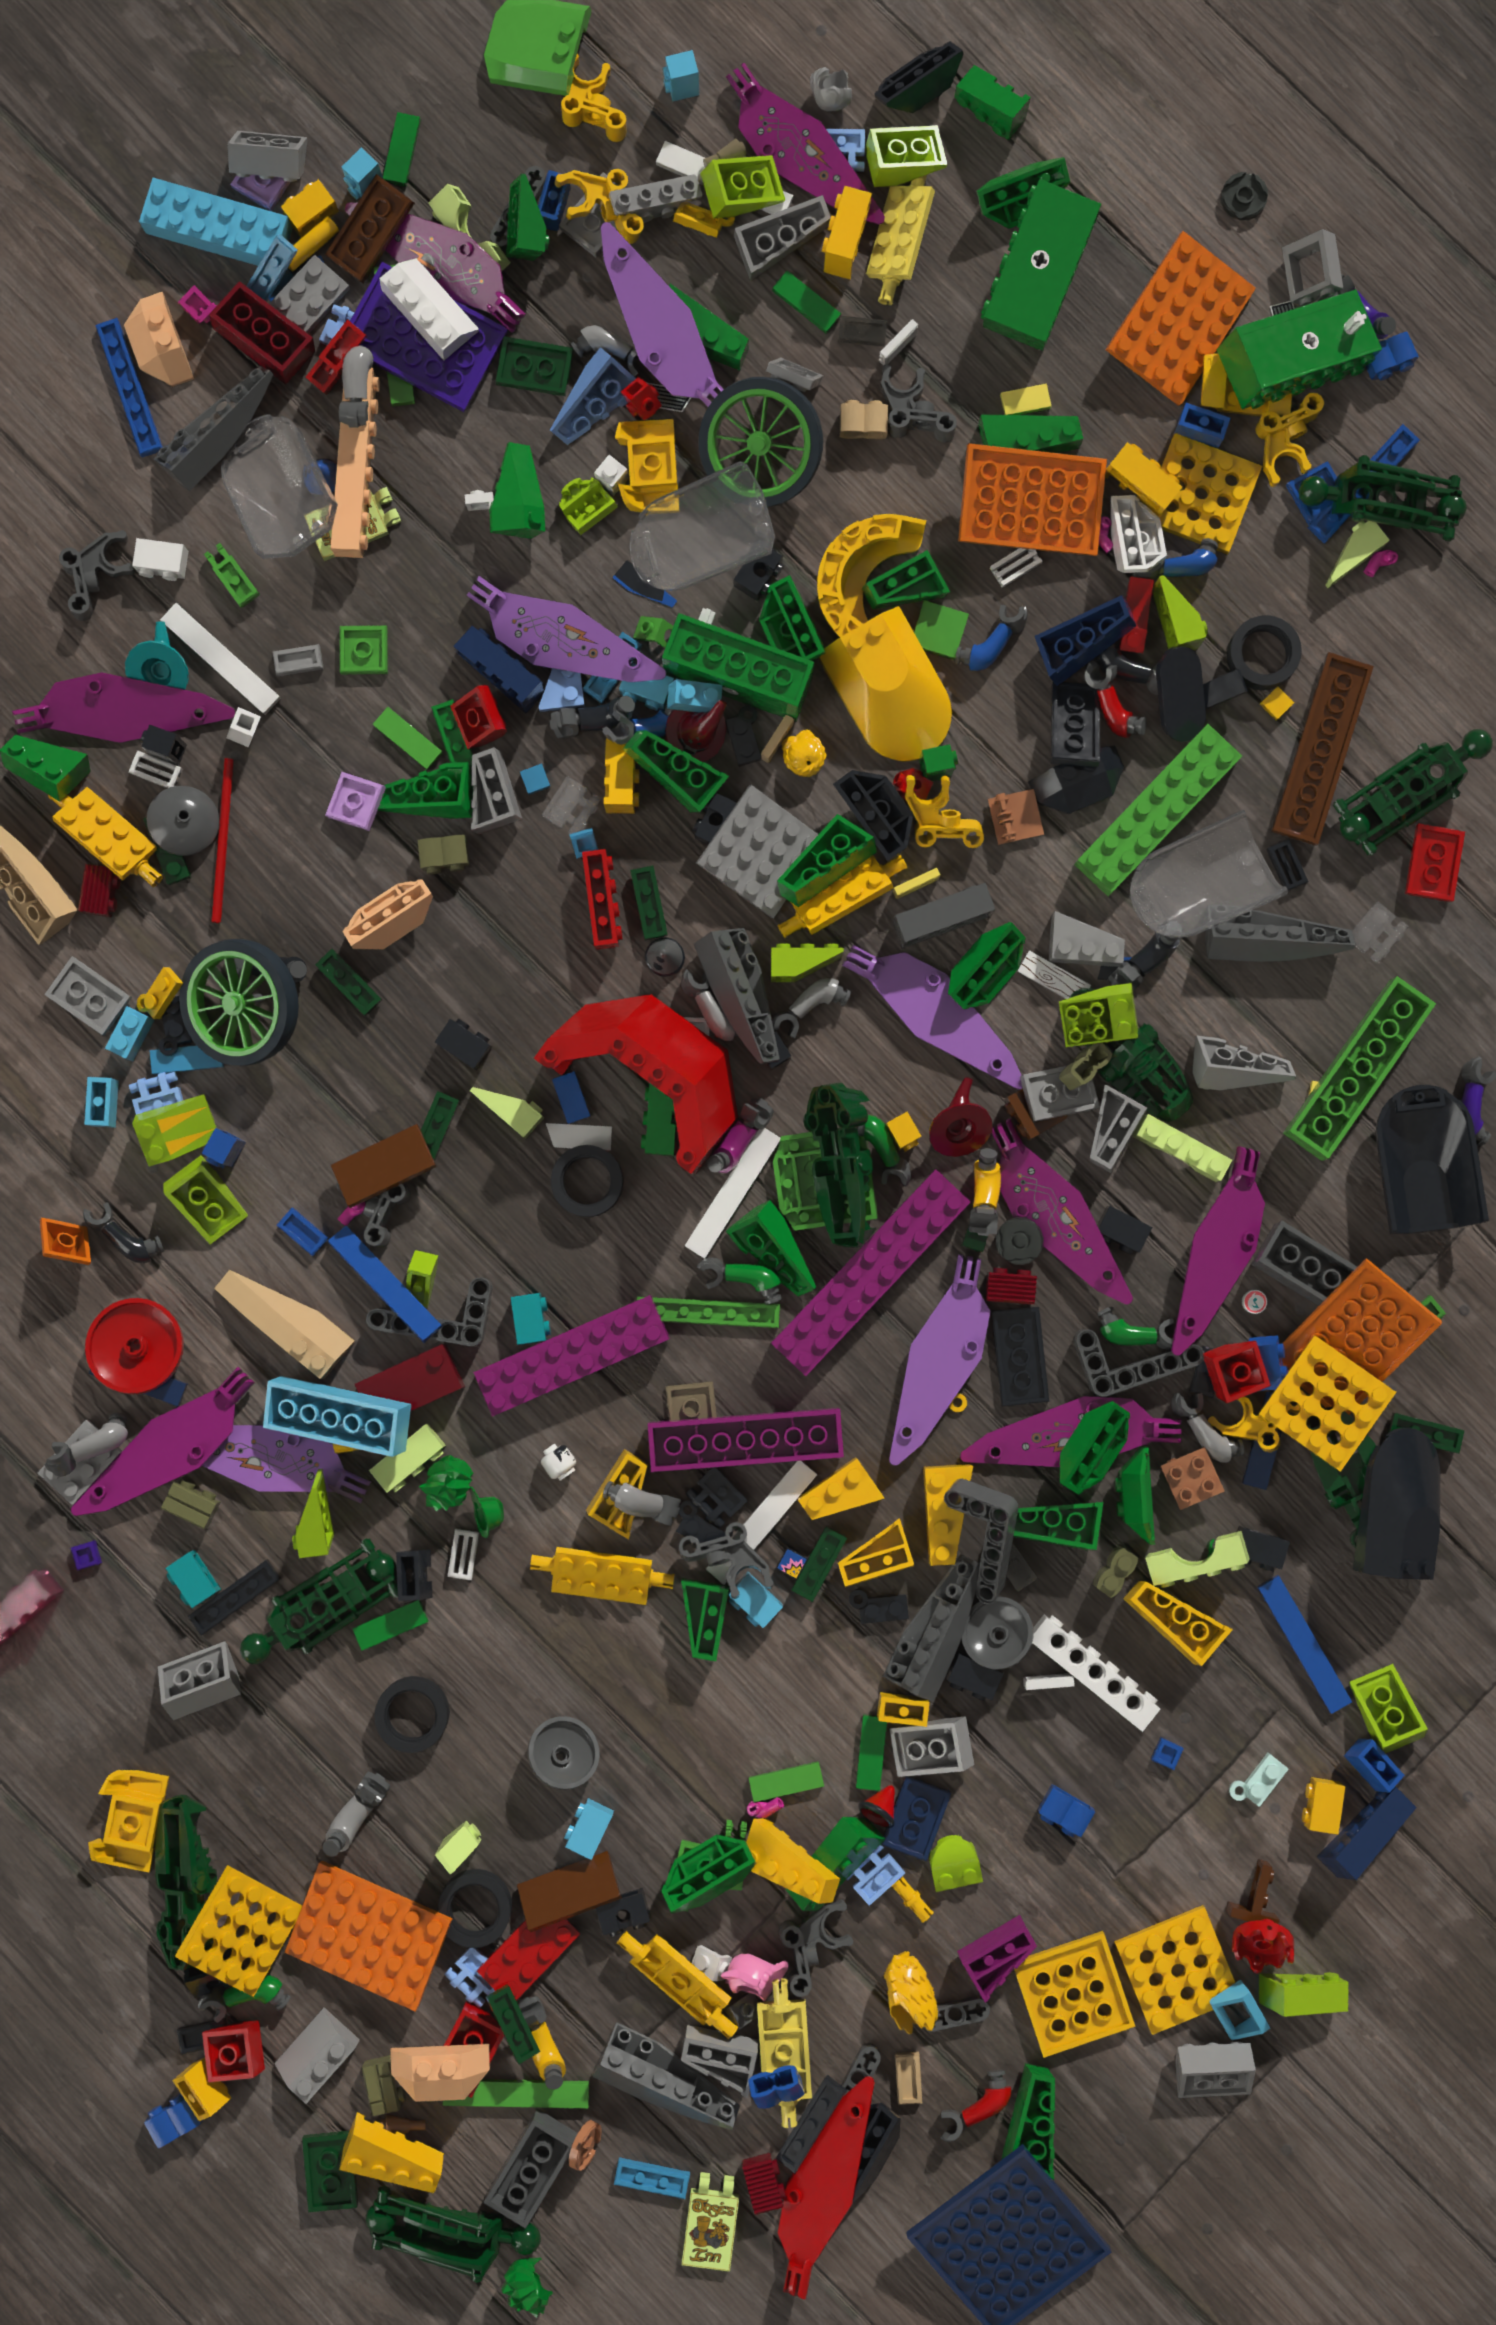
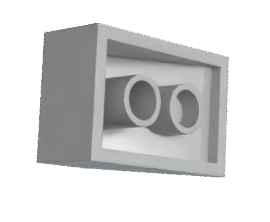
M966 1717L927 1721V1727L904 1725L889 1729L898 1777L961 1772L974 1765Z

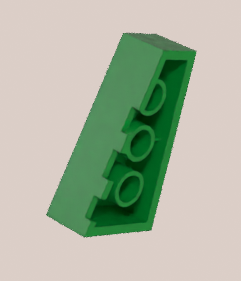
M837 814L777 880L780 895L797 907H800L877 853L874 837Z

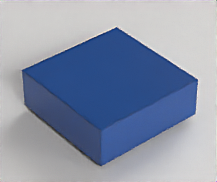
M1160 1737L1151 1760L1175 1770L1184 1748Z

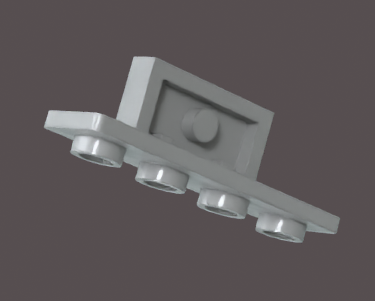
M694 174L610 191L609 199L616 216L629 213L636 214L642 218L643 223L657 217L669 218L675 214L680 203L701 199L702 197L697 176Z

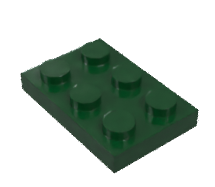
M504 336L496 385L566 397L574 352L573 348Z
M349 2131L303 2136L302 2144L308 2213L357 2208L356 2174L340 2170L343 2147Z

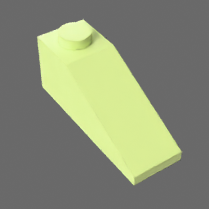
M1362 520L1352 528L1353 533L1348 538L1325 584L1327 588H1330L1390 541L1376 522L1368 521L1365 523Z
M474 1087L470 1090L525 1139L544 1119L540 1114L543 1110L533 1101L528 1104L525 1100Z
M467 1820L443 1839L435 1854L449 1874H452L481 1841L479 1837L481 1835L480 1831L474 1824L470 1825Z

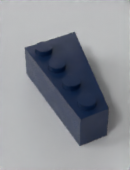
M1121 595L1035 635V639L1048 675L1055 685L1058 686L1137 625L1128 603Z
M471 626L453 646L456 653L524 713H527L543 696V682L537 676L527 671L520 661L511 658L506 649L499 643L494 644L489 640L491 637L482 628L477 630Z
M1394 1787L1390 1793L1377 1791L1375 1798L1316 1857L1337 1878L1357 1880L1417 1807L1397 1787Z

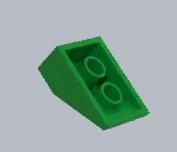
M520 174L510 184L506 257L534 261L548 249L549 236L546 235V225L526 174Z

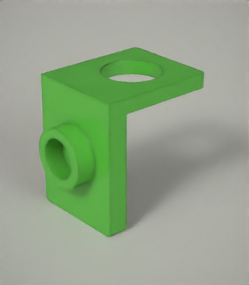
M641 616L633 638L641 641L656 642L666 648L667 643L664 635L668 629L672 632L673 625L662 618Z

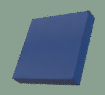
M1328 461L1286 484L1289 493L1308 526L1331 501L1325 500L1318 506L1310 507L1303 504L1299 499L1298 490L1301 482L1311 476L1321 477L1328 486L1335 487L1337 476Z

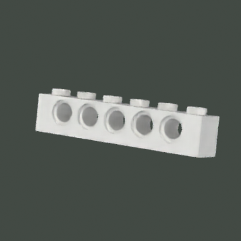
M1043 1615L1033 1627V1644L1143 1732L1160 1710L1155 1704L1158 1700L1147 1691L1142 1694L1136 1688L1139 1685L1129 1676L1125 1679L1118 1674L1120 1669L1113 1663L1108 1661L1105 1664L1099 1659L1101 1654L1093 1647L1085 1648L1080 1644L1082 1639L1072 1630L1069 1633L1065 1632L1061 1628L1063 1623L1052 1615L1048 1618L1046 1615ZM1057 1634L1062 1635V1643L1059 1646H1052V1637ZM1074 1650H1080L1082 1653L1078 1661L1070 1660V1654ZM1098 1665L1100 1666V1673L1094 1677L1089 1676L1090 1667ZM1113 1680L1118 1681L1119 1688L1114 1692L1108 1691V1684ZM1130 1696H1137V1704L1133 1707H1128L1127 1699Z

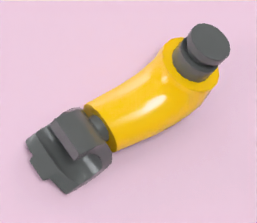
M990 1148L982 1149L979 1160L974 1164L973 1209L970 1211L969 1232L978 1233V1235L982 1236L997 1234L998 1224L996 1208L1000 1195L1001 1173L1000 1165L996 1162L997 1152Z
M538 1996L530 1999L526 1997L519 2000L518 2006L540 2050L538 2054L532 2057L540 2073V2077L545 2080L546 2087L558 2089L563 2084V2076L566 2072L564 2060L552 2039L546 2022H544L547 2016L541 2000Z

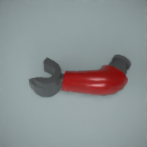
M1094 661L1090 662L1085 671V680L1089 686L1098 689L1097 693L1101 709L1108 727L1120 737L1129 738L1131 734H1136L1137 731L1140 735H1144L1147 728L1146 717H1141L1139 720L1138 717L1133 716L1132 712L1125 710L1119 701L1114 685L1110 684L1116 678L1117 665H1111L1106 668V678H1104L1099 673L1100 665Z
M1005 2070L987 2072V2075L991 2077V2080H988L989 2087L985 2088L983 2097L962 2110V2114L955 2110H942V2118H952L957 2123V2129L955 2131L946 2130L941 2136L942 2140L949 2142L956 2140L960 2137L964 2126L971 2127L1001 2112L1008 2105L1011 2097V2086H1006V2079H1003Z

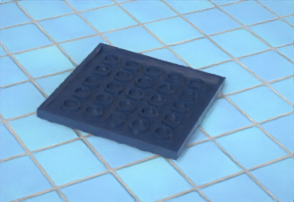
M1023 2144L906 2232L910 2242L983 2325H1016L1112 2253L1110 2246Z

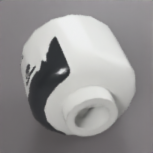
M553 1444L543 1451L545 1456L541 1459V1465L551 1479L558 1478L560 1481L575 1471L576 1459L566 1445L557 1447L556 1444Z

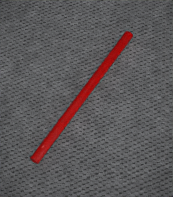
M224 758L212 923H221L234 764V759Z

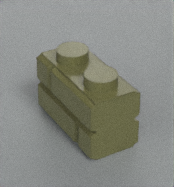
M184 1479L181 1482H173L161 1509L202 1529L208 1528L221 1501L215 1499L217 1495L208 1490L200 1492L194 1489L195 1484Z
M391 2055L366 2060L362 2066V2072L371 2115L377 2116L399 2111L403 2101L406 2100L405 2089L399 2086L397 2080L391 2075Z

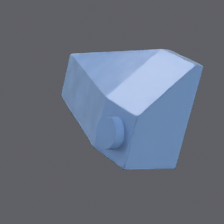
M600 347L582 371L550 431L567 445L590 430L594 423L610 416L609 413L614 409L626 405L627 401L621 391L636 378Z

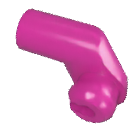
M1103 516L1101 517L1099 546L1108 554L1113 549V542L1108 537L1111 520Z
M1392 550L1375 552L1363 572L1367 576L1374 577L1379 567L1396 563L1398 554Z
M365 1201L352 1208L347 1207L338 1217V1220L347 1226L355 1216L364 1212Z
M779 1797L770 1802L751 1801L747 1806V1813L750 1816L767 1818L782 1809L784 1804Z

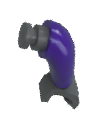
M1341 274L1343 289L1335 292L1334 296L1356 289L1349 275L1344 276ZM1357 291L1377 338L1384 339L1389 334H1392L1396 328L1395 320L1388 314L1374 309L1361 293Z
M1481 1056L1466 1062L1461 1072L1462 1078L1466 1083L1461 1101L1471 1115L1476 1143L1479 1147L1487 1143L1491 1137V1133L1485 1132L1484 1122L1481 1119L1484 1090L1482 1085L1489 1084L1496 1078L1494 1071L1485 1072L1483 1076L1481 1075Z

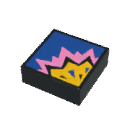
M786 1547L776 1569L797 1580L808 1558Z

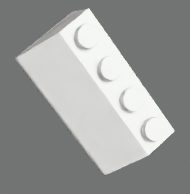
M417 258L397 263L379 278L381 290L443 360L479 332V328Z

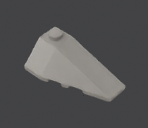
M1196 1036L1193 1075L1198 1088L1227 1090L1295 1080L1296 1075L1289 1060L1264 1052L1257 1055L1247 1051L1248 1047L1242 1045L1239 1048L1226 1045V1040L1205 1036Z

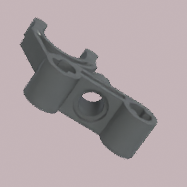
M884 365L880 389L891 411L888 419L889 434L895 438H902L907 434L908 429L934 432V436L939 442L951 441L954 438L957 425L955 416L948 412L934 411V404L929 401L914 402L923 393L925 370L918 368L916 370V384L908 390H900L892 386L889 381L891 366Z
M124 530L104 533L80 552L74 548H65L60 552L59 561L64 571L74 577L77 593L69 598L68 607L77 620H88L93 614L90 593L100 592L97 577L99 570L113 578L134 574V568L131 563L114 566L105 559V552L112 543L128 541V536ZM70 559H75L76 561L72 565L68 563ZM79 604H86L82 606V610H75L79 608Z
M353 1150L351 1155L359 1152V1150ZM402 1183L369 1199L366 1203L363 1214L371 1219L365 1229L364 1239L369 1245L384 1247L390 1242L391 1235L385 1226L395 1205L405 1204L409 1201L411 1190L406 1184ZM402 1189L401 1196L394 1197V1191ZM379 1230L378 1234L381 1235V1238L376 1242L374 1233Z
M734 1522L729 1524L725 1531L726 1536L700 1543L697 1538L686 1536L680 1541L679 1552L685 1561L694 1562L707 1558L709 1566L721 1565L728 1561L732 1563L727 1571L726 1581L733 1599H737L740 1596V1592L735 1585L736 1576L745 1568H754L760 1571L765 1580V1588L771 1589L773 1587L769 1565L746 1543L747 1530L741 1523ZM734 1531L742 1533L739 1540L731 1538ZM691 1544L692 1548L696 1547V1550L689 1554L688 1550H684V1547Z
M843 1899L832 1903H825L819 1910L813 1911L799 1924L790 1920L783 1922L779 1927V1936L783 1944L793 1950L796 1969L788 1974L787 1980L792 1993L798 1997L806 1996L812 1988L809 1967L819 1965L815 1947L817 1942H821L825 1947L833 1950L853 1944V1939L849 1934L840 1938H833L824 1930L825 1919L831 1912L845 1911L847 1909V1904ZM789 1930H793L795 1936L791 1939L786 1935ZM800 1978L805 1979V1981H802V1982H801V1986H800V1987L794 1986L795 1984L798 1983V1980H797V1979H800Z

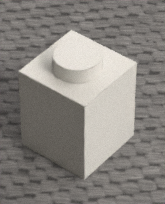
M610 455L606 457L594 472L595 479L613 496L619 491L618 484H624L629 479L627 468Z
M238 707L226 738L249 747L260 716Z

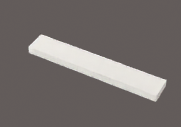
M665 141L656 160V165L682 177L694 174L697 176L699 184L703 185L700 173L705 169L703 163L705 157ZM783 191L785 197L783 203L760 210L774 214L787 209L791 205L793 195Z
M177 603L160 619L264 715L281 699L278 694Z
M766 1128L757 1131L739 1163L733 1169L688 1239L685 1247L705 1259L780 1142V1137Z
M797 1461L743 1524L747 1530L746 1543L753 1550L817 1476L802 1461ZM737 1531L732 1539L739 1540L742 1533ZM728 1561L717 1566L708 1565L706 1570L725 1585L727 1582L726 1574L732 1563Z

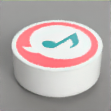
M1250 1290L1243 1295L1242 1306L1247 1312L1258 1314L1265 1310L1267 1298L1259 1290Z

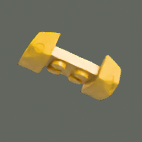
M1219 354L1204 355L1202 407L1216 408L1218 412L1260 417L1268 411L1276 412L1279 416H1285L1291 412L1292 394H1288L1283 399L1274 403L1272 400L1267 401L1256 409H1252V407L1242 409Z
M674 419L619 422L615 439L618 440L620 445L628 446L630 486L618 484L626 507L630 511L648 514L680 512Z
M117 1770L108 1775L98 1794L112 1795L104 1838L88 1842L91 1861L150 1872L155 1850L153 1844L160 1804L165 1800L169 1776L139 1770Z

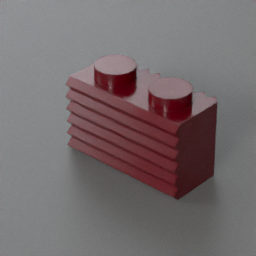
M85 864L78 911L83 914L111 918L112 912H115L117 908L115 890L119 889L121 879L108 867Z
M993 1268V1272H987L985 1301L1035 1305L1037 1276L1031 1275V1271L1017 1270V1274H1007L1008 1269Z
M768 2152L742 2160V2168L754 2214L758 2215L783 2208V2199H786V2192L783 2183L778 2184L776 2175H780L777 2159L772 2160L771 2153Z

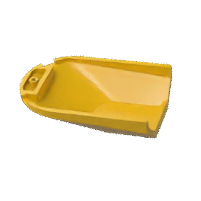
M899 606L877 615L824 648L825 654L818 657V660L863 738L875 752L893 760L903 762L914 761L920 758L922 750L938 747L943 742L951 724L952 709L950 699Z

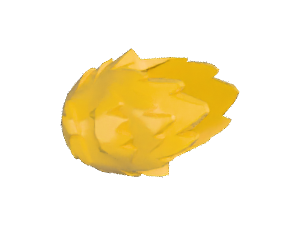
M909 1951L894 1955L884 1972V1979L888 1986L887 1994L890 2015L894 2018L900 2030L904 2029L908 2034H912L913 2024H917L921 2029L925 2027L928 2031H932L934 2023L938 2019V2008L934 1989L926 1976L927 1973L917 1958L909 1956Z

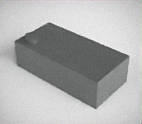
M983 883L897 914L894 917L893 925L903 949L989 918L995 911V907L987 885Z
M1284 1221L1273 1225L1251 1263L1257 1269L1317 1306L1357 1268V1266Z
M537 2108L489 2187L484 2203L526 2229L568 2159L572 2144L578 2133Z

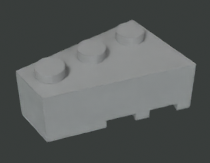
M1056 911L1051 915L1049 962L1119 967L1123 964L1125 939Z
M1105 1085L1090 1162L1111 1173L1147 1113V1107Z

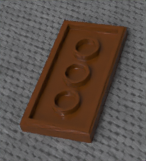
M376 174L325 255L364 284L415 202Z
M418 1124L331 1164L349 1208L437 1167Z
M608 1851L593 1856L592 1860L587 1858L517 1884L527 1927L530 1932L622 1899Z

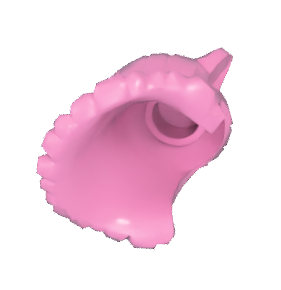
M739 1954L730 1961L727 1971L721 1974V1978L727 1979L725 1983L729 1984L730 1990L733 1993L745 1991L757 1995L765 2002L773 1991L772 1981L774 1979H779V1982L781 1981V1978L784 1977L788 1970V1962L782 1961L773 1965L751 1954Z

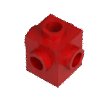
M637 377L621 391L628 403L626 405L628 411L632 416L638 415L644 421L653 416L662 406L657 398L659 393L652 384H647L640 377Z
M910 768L896 774L892 784L906 804H908L905 799L906 777L908 775L915 777L913 789L915 795L920 799L926 800L933 782L923 777L921 771Z

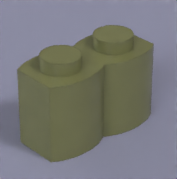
M465 835L418 840L420 868L423 871H427V874H439L441 869L450 868L452 872L463 871L464 867L470 866L467 837Z
M1095 1043L1085 1048L1077 1055L1075 1062L1067 1065L1062 1070L1059 1079L1070 1091L1090 1082L1097 1070L1104 1067L1112 1057L1111 1051L1103 1043Z
M1120 1545L1115 1547L1109 1554L1106 1565L1096 1573L1093 1585L1110 1598L1114 1597L1122 1589L1125 1577L1129 1576L1136 1568L1138 1557Z

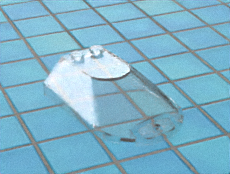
M264 415L251 420L237 441L229 449L226 460H222V480L254 552L262 559L294 557L332 530L338 504L302 432L291 420L284 416L272 417L271 415Z
M742 461L737 462L651 502L638 516L640 519L636 528L631 532L630 556L636 572L646 583L661 590L677 591L771 554L775 533L764 493L748 465Z
M1241 810L1152 852L1138 865L1130 886L1131 902L1138 918L1151 930L1161 935L1178 938L1202 933L1281 898L1288 893L1286 886L1282 887L1275 880L1255 843L1245 810Z

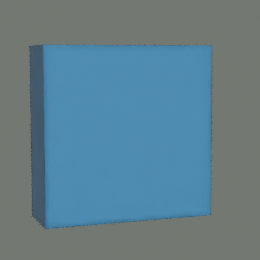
M542 764L520 771L528 795L551 787Z
M592 828L569 834L576 859L582 857V852L598 850Z

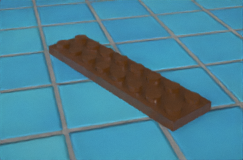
M1331 652L1326 654L1271 832L1315 846L1319 844L1374 666Z

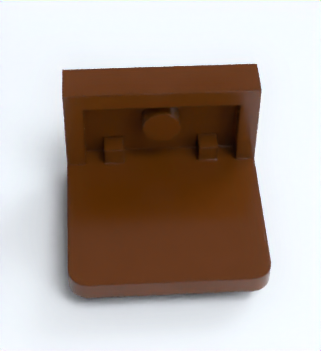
M1023 1089L1004 1099L1006 1102L1004 1106L1011 1117H1015L1018 1122L1016 1127L1023 1138L1026 1137L1027 1140L1034 1138L1068 1117L1066 1115L1032 1122Z

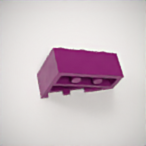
M1018 1915L957 1952L963 1966L986 2003L990 1999L992 1992L999 1985L1002 1986L1006 1981L1005 1978L1014 1968L1017 1969L1037 1945L1023 1919Z

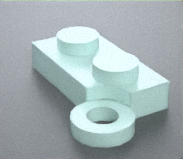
M1267 1752L1245 1782L1237 1780L1231 1783L1229 1793L1235 1800L1241 1801L1248 1798L1260 1807L1289 1769ZM1238 1786L1243 1788V1793L1240 1795L1235 1794V1788Z

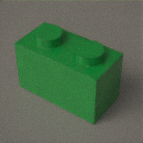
M950 744L922 750L919 764L923 777L930 781L941 780L942 776L952 777L954 770H956V765H958L956 751L951 750Z

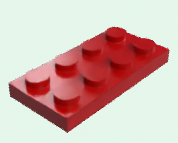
M525 1919L477 1969V1972L495 1991L507 1984L517 2001L580 1935V1932L567 1919L530 1932Z

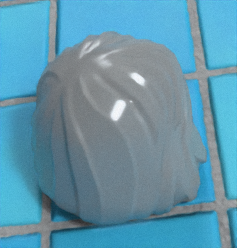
M824 67L811 74L810 86L819 108L832 112L841 110L851 103L852 89L848 88V72L841 69L840 72L837 71L829 74V69Z

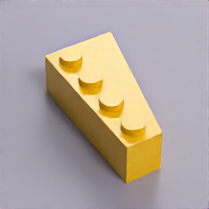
M971 1464L923 1467L928 1560L931 1566L955 1565L964 1513L948 1507L944 1501V1495L957 1479L971 1481L973 1470Z
M1138 1581L1123 1598L1194 1665L1202 1666L1233 1630L1146 1581Z
M768 1818L753 1819L746 1841L756 1861L751 1872L818 1904L832 1903L840 1878L820 1861L813 1859L807 1853V1850L794 1843L784 1831L776 1828L771 1820Z
M357 2112L343 2147L340 2170L434 2193L441 2178L444 2153L417 2140L415 2142L406 2140L405 2135L398 2131L395 2134L383 2129V2124L377 2121L370 2123L364 2120V2115Z

